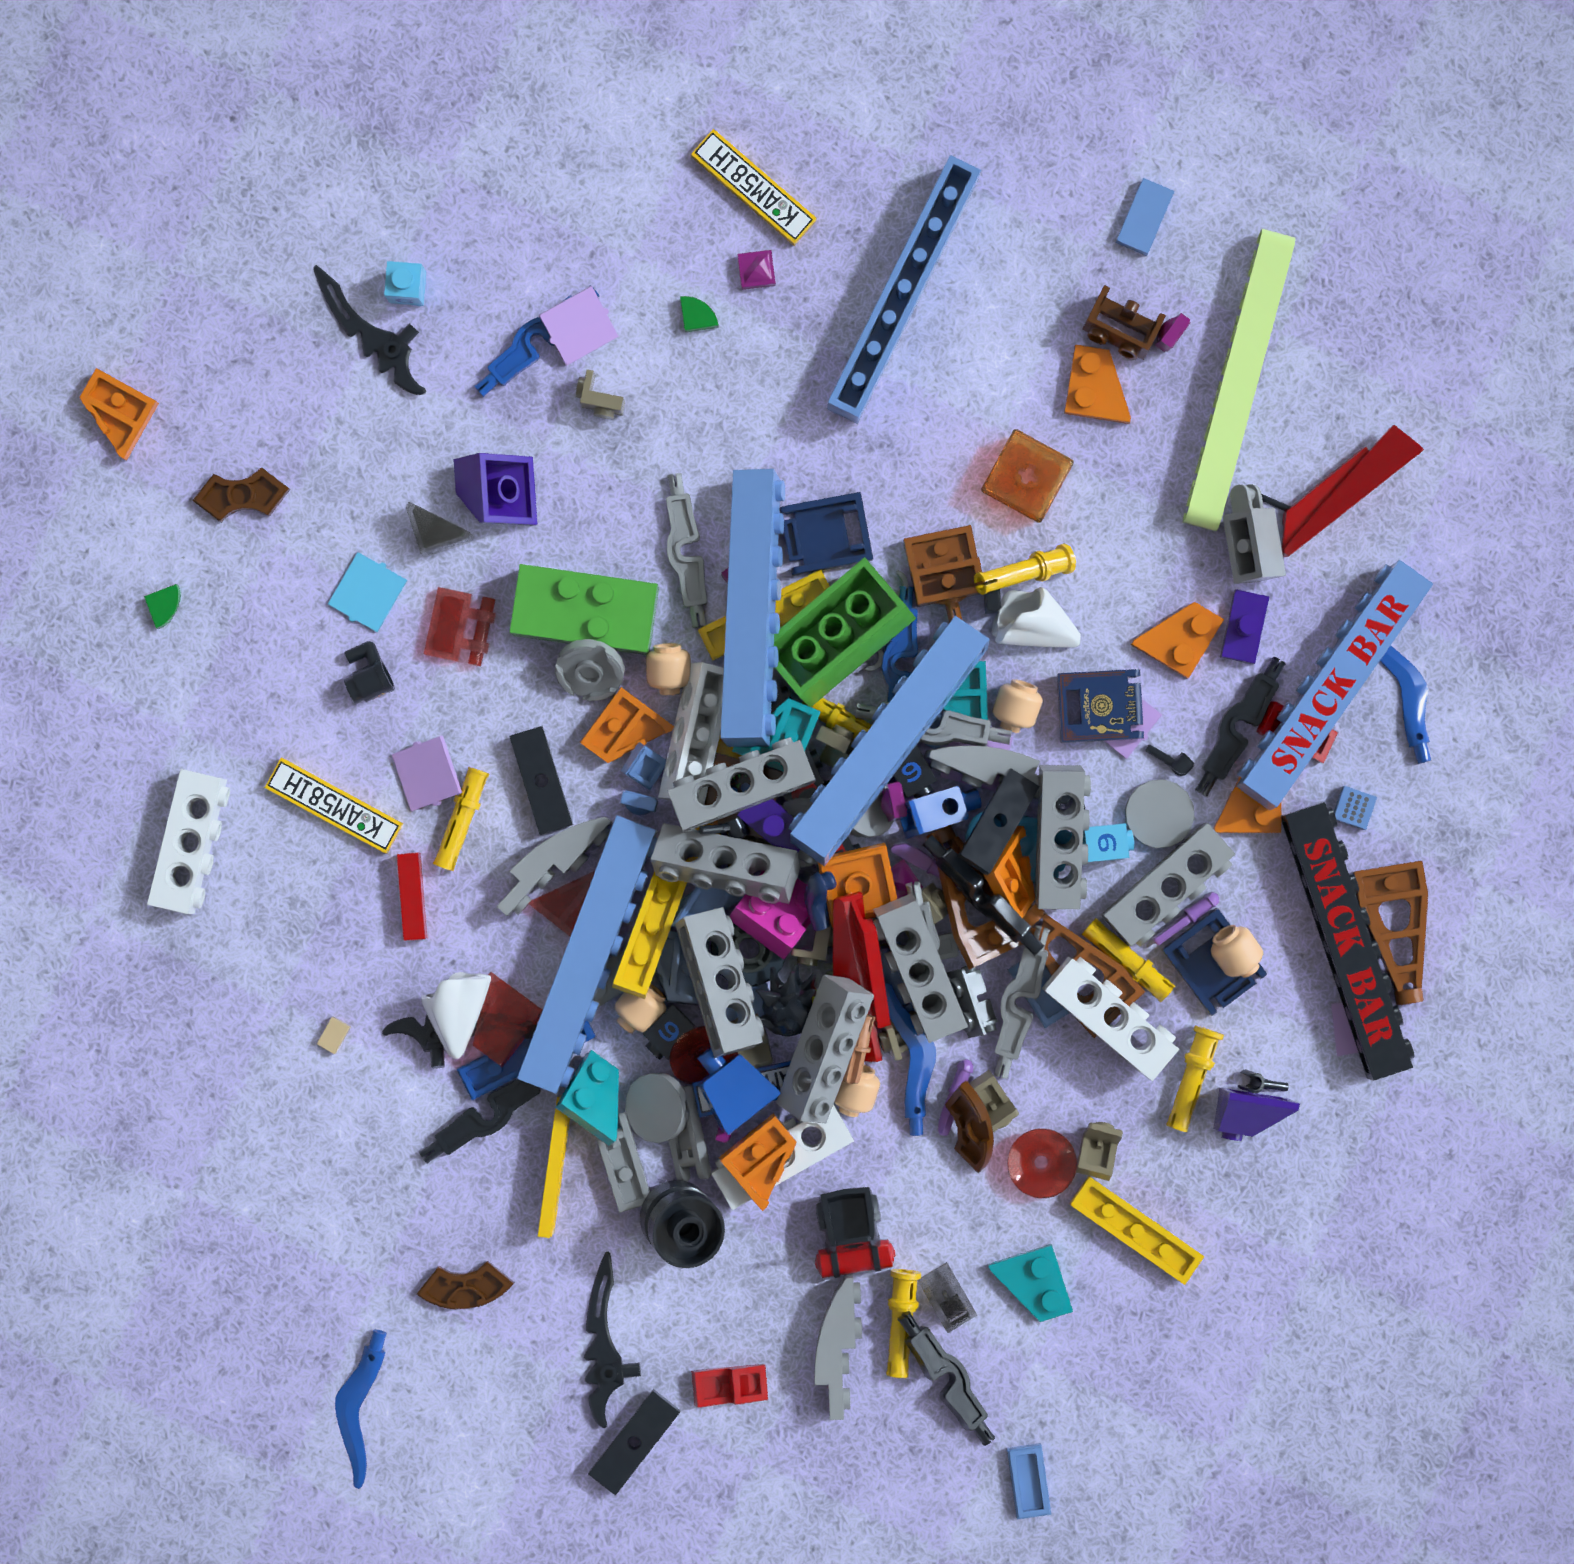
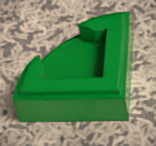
M680 296L685 332L719 328L717 317L709 305L694 297Z
M178 584L144 596L157 629H161L170 623L177 612L181 600Z

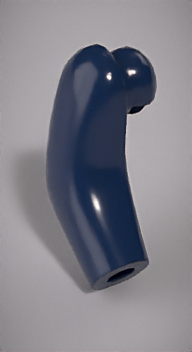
M825 871L822 874L819 872L812 874L805 889L804 902L814 931H821L831 926L827 906V891L834 889L837 883L833 873L830 871Z

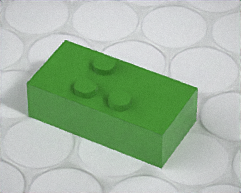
M864 557L782 626L778 634H774V646H777L779 656L778 666L775 668L795 693L809 707H812L912 623L916 617Z
M520 564L510 633L517 637L570 644L576 640L591 639L601 641L616 651L647 655L651 648L659 586L657 583Z

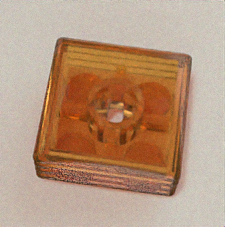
M1014 429L984 482L981 491L1040 523L1070 472L1074 460L1020 430ZM1028 468L1034 471L1032 477L1036 479V482L1029 481L1027 484L1021 481L1022 476L1018 474L1019 470L1025 472Z

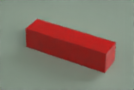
M421 853L397 854L403 940L428 939Z

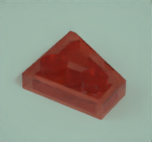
M595 871L532 900L529 905L571 937Z

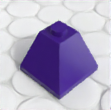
M476 453L453 459L456 495L479 523L538 525L532 456Z
M1219 1087L1213 1129L1222 1132L1221 1138L1242 1141L1243 1135L1253 1137L1299 1111L1300 1103L1283 1097L1254 1094Z

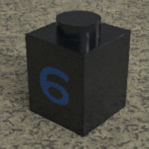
M917 745L893 775L894 780L902 785L903 795L906 798L912 795L915 799L925 796L933 790L931 784L937 781Z
M672 1005L643 1035L649 1040L645 1046L657 1059L661 1060L665 1057L673 1061L701 1031L678 1007Z

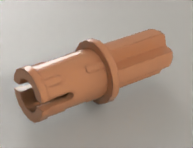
M867 1014L843 1077L842 1081L851 1084H858L860 1082L866 1053L871 1051V1048L868 1046L875 1017Z

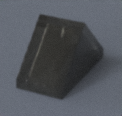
M408 502L406 510L420 554L423 557L471 543L474 538L471 532Z
M947 1262L917 1280L947 1333L977 1316L974 1306Z

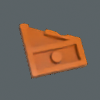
M1082 345L1074 346L1064 414L1124 424L1130 423L1131 415L1110 350Z
M97 368L79 397L86 409L96 420L99 428L112 443L117 454L126 461L159 405L156 400Z
M620 687L580 740V743L605 762L610 763L634 750L639 742L645 745L647 742L672 731L674 726Z
M1017 826L991 873L988 875L984 874L994 895H1001L1023 918L1035 900V893L1030 876L1029 856H1022L1020 840L1026 836L1024 826Z

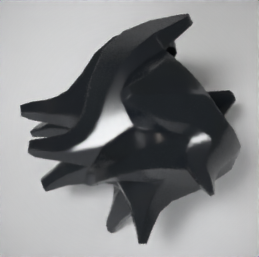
M795 964L786 983H783L777 974L776 968L770 967V991L756 990L763 1001L762 1009L764 1015L759 1018L769 1031L776 1035L787 1037L802 1033L818 990L814 986L816 974L812 973L805 982H802L799 977V966Z

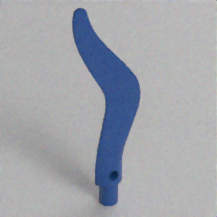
M1390 646L1380 662L1397 678L1400 684L1403 720L1409 748H1414L1418 764L1431 761L1427 746L1430 740L1425 724L1427 683L1419 670L1394 647Z
M886 983L885 989L890 1019L908 1046L910 1053L905 1089V1118H909L910 1135L920 1136L923 1135V1117L926 1116V1091L936 1063V1047L934 1042H928L924 1033L919 1036L917 1035L910 1018L911 1015L897 999L892 985Z
M378 1329L373 1330L369 1346H364L357 1368L335 1397L336 1418L351 1462L353 1485L357 1489L363 1486L367 1470L366 1451L360 1427L359 1411L379 1373L386 1353L382 1349L387 1333Z

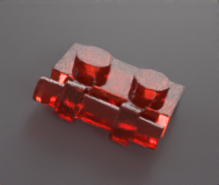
M438 587L424 655L459 662L461 649L469 650L468 664L481 667L483 656L488 654L490 645L486 642L490 624L495 622L496 613H493L496 599L482 596L480 609L470 608L473 598L472 594ZM468 619L477 620L473 640L464 638Z

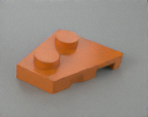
M1193 602L1133 640L1131 645L1188 679L1224 619L1200 604Z
M1235 785L1213 829L1217 833H1281V803L1277 808L1269 811Z
M773 1113L722 1154L719 1159L763 1211L769 1204L768 1199L776 1182H779L784 1171L785 1162L790 1158L797 1142Z

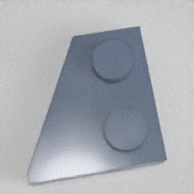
M669 931L655 970L666 1000L672 1003L699 1005L678 932ZM709 940L706 941L707 951L709 949Z

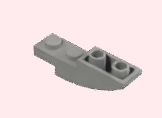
M952 746L927 750L924 755L925 758L932 760L930 767L948 775L951 769L963 774L961 781L977 788H981L982 783L992 785L996 775L1000 776L998 780L1000 783L1006 771L1010 768L1037 785L1039 782V775L1035 774L1040 763L1039 760L1005 749L987 746ZM1037 791V793H1036L1035 796H1034V798L1037 799V800H1038V791Z
M602 817L580 823L552 836L534 848L509 871L519 882L498 904L497 908L506 916H510L513 912L519 915L532 901L528 895L536 886L543 889L555 876V873L551 870L554 866L563 873H567L570 869L576 873L588 860L589 857L585 852L594 843L599 847L608 838L611 831L608 827L612 821L607 817Z
M845 1274L835 1289L825 1311L816 1346L814 1382L815 1385H828L830 1420H844V1410L850 1409V1388H843L842 1374H849V1353H842V1349H856L855 1339H862L861 1317L855 1318L854 1304H861L860 1282L853 1283V1274Z

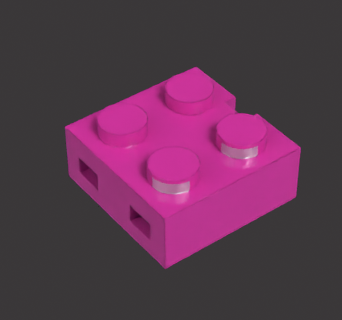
M797 878L789 904L783 902L767 903L759 897L744 895L729 917L735 925L784 960L811 923L804 902L807 884Z

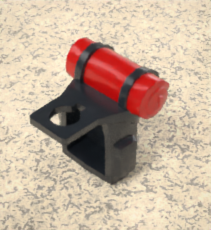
M870 1187L842 1189L819 1196V1203L816 1204L817 1224L819 1231L825 1232L826 1240L825 1248L819 1249L816 1254L815 1266L822 1278L833 1276L838 1278L840 1275L871 1270L877 1272L881 1271V1269L893 1267L894 1257H896L895 1250L888 1239H880L877 1231V1223L881 1221L877 1195L872 1194Z

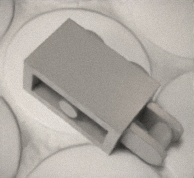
M1235 485L1230 492L1233 513L1223 516L1234 584L1255 583L1286 576L1275 508L1263 507L1261 490L1257 485Z

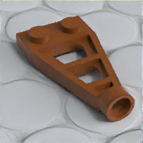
M951 825L926 836L928 839L933 835L942 845L947 842L950 848L957 854L960 853L964 846L962 840L958 836L956 837ZM937 866L953 937L969 970L1022 945L1020 941L1015 943L992 920L978 927L972 926L968 922L965 910V896L956 888L955 883ZM972 867L984 878V885L982 886L984 892L989 896H993L994 893L984 874Z
M1423 861L1351 872L1355 875L1359 885V892L1356 893L1359 906L1366 908L1370 918V925L1367 926L1371 938L1375 939L1381 951V961L1393 985L1396 1005L1423 1002L1422 981L1428 909V889ZM1406 900L1410 905L1407 927L1401 931L1387 929L1379 914L1380 905L1386 901ZM1408 937L1412 941L1413 958L1410 964L1399 966L1393 960L1389 943L1392 939ZM1405 983L1413 984V988L1403 990Z
M1036 903L1030 906L1023 917L1031 926L1029 931L1034 935L1035 928H1032V926L1040 919H1042V929L1039 940H1041L1044 927L1050 929L1044 950L1048 951L1045 966L1051 976L1060 965L1049 952L1048 944L1054 938L1060 936L1076 949V955L1072 959L1077 961L1081 957L1101 970L1104 975V980L1101 983L1103 984L1107 979L1123 992L1119 998L1128 1006L1145 993L1144 989L1122 965L1045 914L1046 912L1043 909H1038ZM1094 990L1086 996H1082L1077 992V998L1081 1003L1091 1001L1094 996ZM1113 1006L1105 1011L1104 1021L1107 1025H1110L1121 1015L1119 1008ZM1076 1018V1020L1084 1027V1029L1093 1038L1097 1036Z

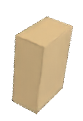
M334 1016L331 1017L317 1045L336 1054L351 1026Z

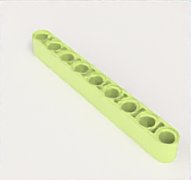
M1261 229L1256 242L1259 245L1257 250H1254L1248 272L1250 279L1244 287L1239 306L1241 313L1240 316L1236 317L1230 340L1233 343L1231 349L1228 348L1221 373L1224 377L1222 382L1219 381L1213 403L1215 410L1209 418L1204 437L1206 444L1205 447L1201 448L1195 471L1197 477L1192 482L1186 504L1189 508L1187 513H1184L1183 523L1217 531L1219 528L1291 261L1295 237Z

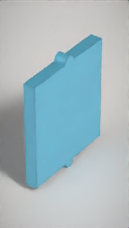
M357 552L328 605L348 615L351 622L357 620L378 632L408 580L387 569L385 563L378 564Z

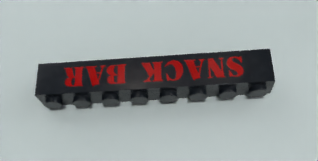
M1325 802L1281 815V822L1366 1078L1375 1081L1413 1068L1411 1059L1415 1057L1414 1050L1409 1039L1403 1038L1400 1026L1404 1024L1403 1017L1398 1006L1392 1005L1389 993L1393 991L1392 984L1387 973L1381 972L1378 960L1382 958L1377 941L1370 939L1367 926L1370 925V918L1366 908L1359 906L1356 893L1359 892V885L1355 875L1348 873L1345 861L1348 860V852L1344 842L1337 840L1334 828L1337 827V819L1331 807L1327 808Z

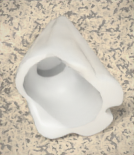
M1043 587L1036 588L1033 592L1008 591L1002 598L1001 609L995 616L992 626V635L996 637L995 642L998 644L1036 647H1078L1080 645L1081 635L1060 605Z
M464 972L452 974L448 980L441 981L438 984L435 994H426L421 998L424 1009L447 1054L454 1059H459L464 1054L490 985L491 976L481 973L468 974Z

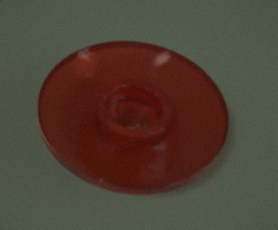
M705 1026L697 1027L684 1033L674 1043L670 1051L669 1063L674 1075L687 1084L692 1085V1082L701 1081L709 1074L698 1060L702 1053L711 1048ZM738 1052L732 1053V1054H729V1055H725V1056H722V1057H723L725 1060H728V1059H729L730 1057H732L734 1054H738Z
M1038 1128L1023 1133L1015 1140L1009 1150L1007 1168L1012 1182L1020 1191L1034 1198H1050L1062 1193L1072 1183L1077 1169V1157L1073 1146L1062 1134L1051 1129ZM1038 1156H1045L1047 1158L1046 1167L1042 1169L1037 1168L1034 1163L1035 1159Z

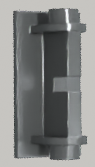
M964 966L961 969L946 972L968 1025L967 1028L963 1029L967 1033L968 1038L983 1036L988 1032L996 1030L995 1023L998 1021L990 998L980 1002L977 999L978 995L987 992L980 969L976 970V967L969 970L967 966Z

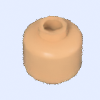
M678 643L654 645V650L649 652L645 658L647 683L650 687L659 689L660 695L679 694L680 688L687 686L689 681L690 654L686 650L681 649V644Z
M1012 679L1011 683H1006L1000 687L992 712L1001 721V728L1019 733L1021 728H1031L1035 725L1043 702L1041 695L1037 692L1038 687L1017 679Z
M1229 925L1215 934L1212 940L1211 954L1227 976H1242L1246 978L1253 975L1259 969L1258 963L1262 959L1263 950L1248 928Z
M650 984L645 999L624 992L615 1003V1010L619 1015L616 1021L629 1033H633L635 1030L644 1033L666 1012L665 995L653 984Z
M863 1065L858 1084L842 1081L834 1101L839 1106V1112L850 1117H858L859 1113L870 1112L873 1109L880 1088V1081L875 1075V1070L867 1065Z

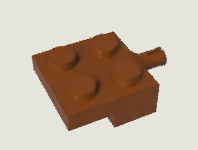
M968 525L904 538L903 543L912 586L914 587L916 606L945 605L949 623L954 618L953 611L955 616L962 620L959 602L966 597L980 595L975 586L985 583L983 581L974 583L975 574L982 572L980 558L977 555L972 526Z

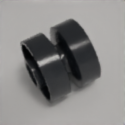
M672 1180L662 1183L647 1195L640 1210L642 1232L659 1256L668 1264L678 1268L698 1267L711 1260L722 1246L725 1236L723 1216L714 1203L695 1184L683 1180Z

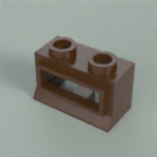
M1104 285L1082 330L1088 332L1087 337L1097 344L1105 345L1108 342L1118 347L1119 354L1127 359L1136 360L1138 357L1144 360L1166 315L1160 313L1157 319L1153 321L1137 313L1140 305L1133 300H1127L1126 304L1122 306L1106 298L1110 287ZM1099 313L1145 335L1143 342L1097 320Z

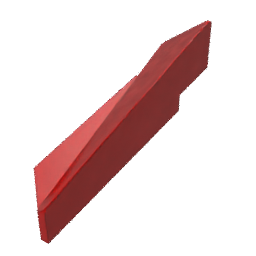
M1392 425L1370 450L1367 447L1361 448L1283 512L1282 525L1284 528L1281 546L1283 557H1289L1419 455L1424 450L1423 447L1396 425Z
M858 891L837 897L833 901V976L850 978L874 995L868 1011V1015L875 1017L868 1046L871 1048V1051L866 1053L864 1061L878 1062L883 1059L876 1027L878 1029L891 1025L877 929L873 919H866L863 895Z

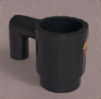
M367 641L344 652L350 664L365 657L369 664L352 672V676L344 679L346 689L355 704L362 701L368 702L395 690L394 683L379 655L375 643Z

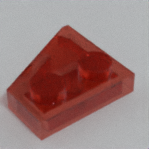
M490 971L488 975L491 976V981L478 1017L473 1046L502 1068L539 1021L543 1009Z

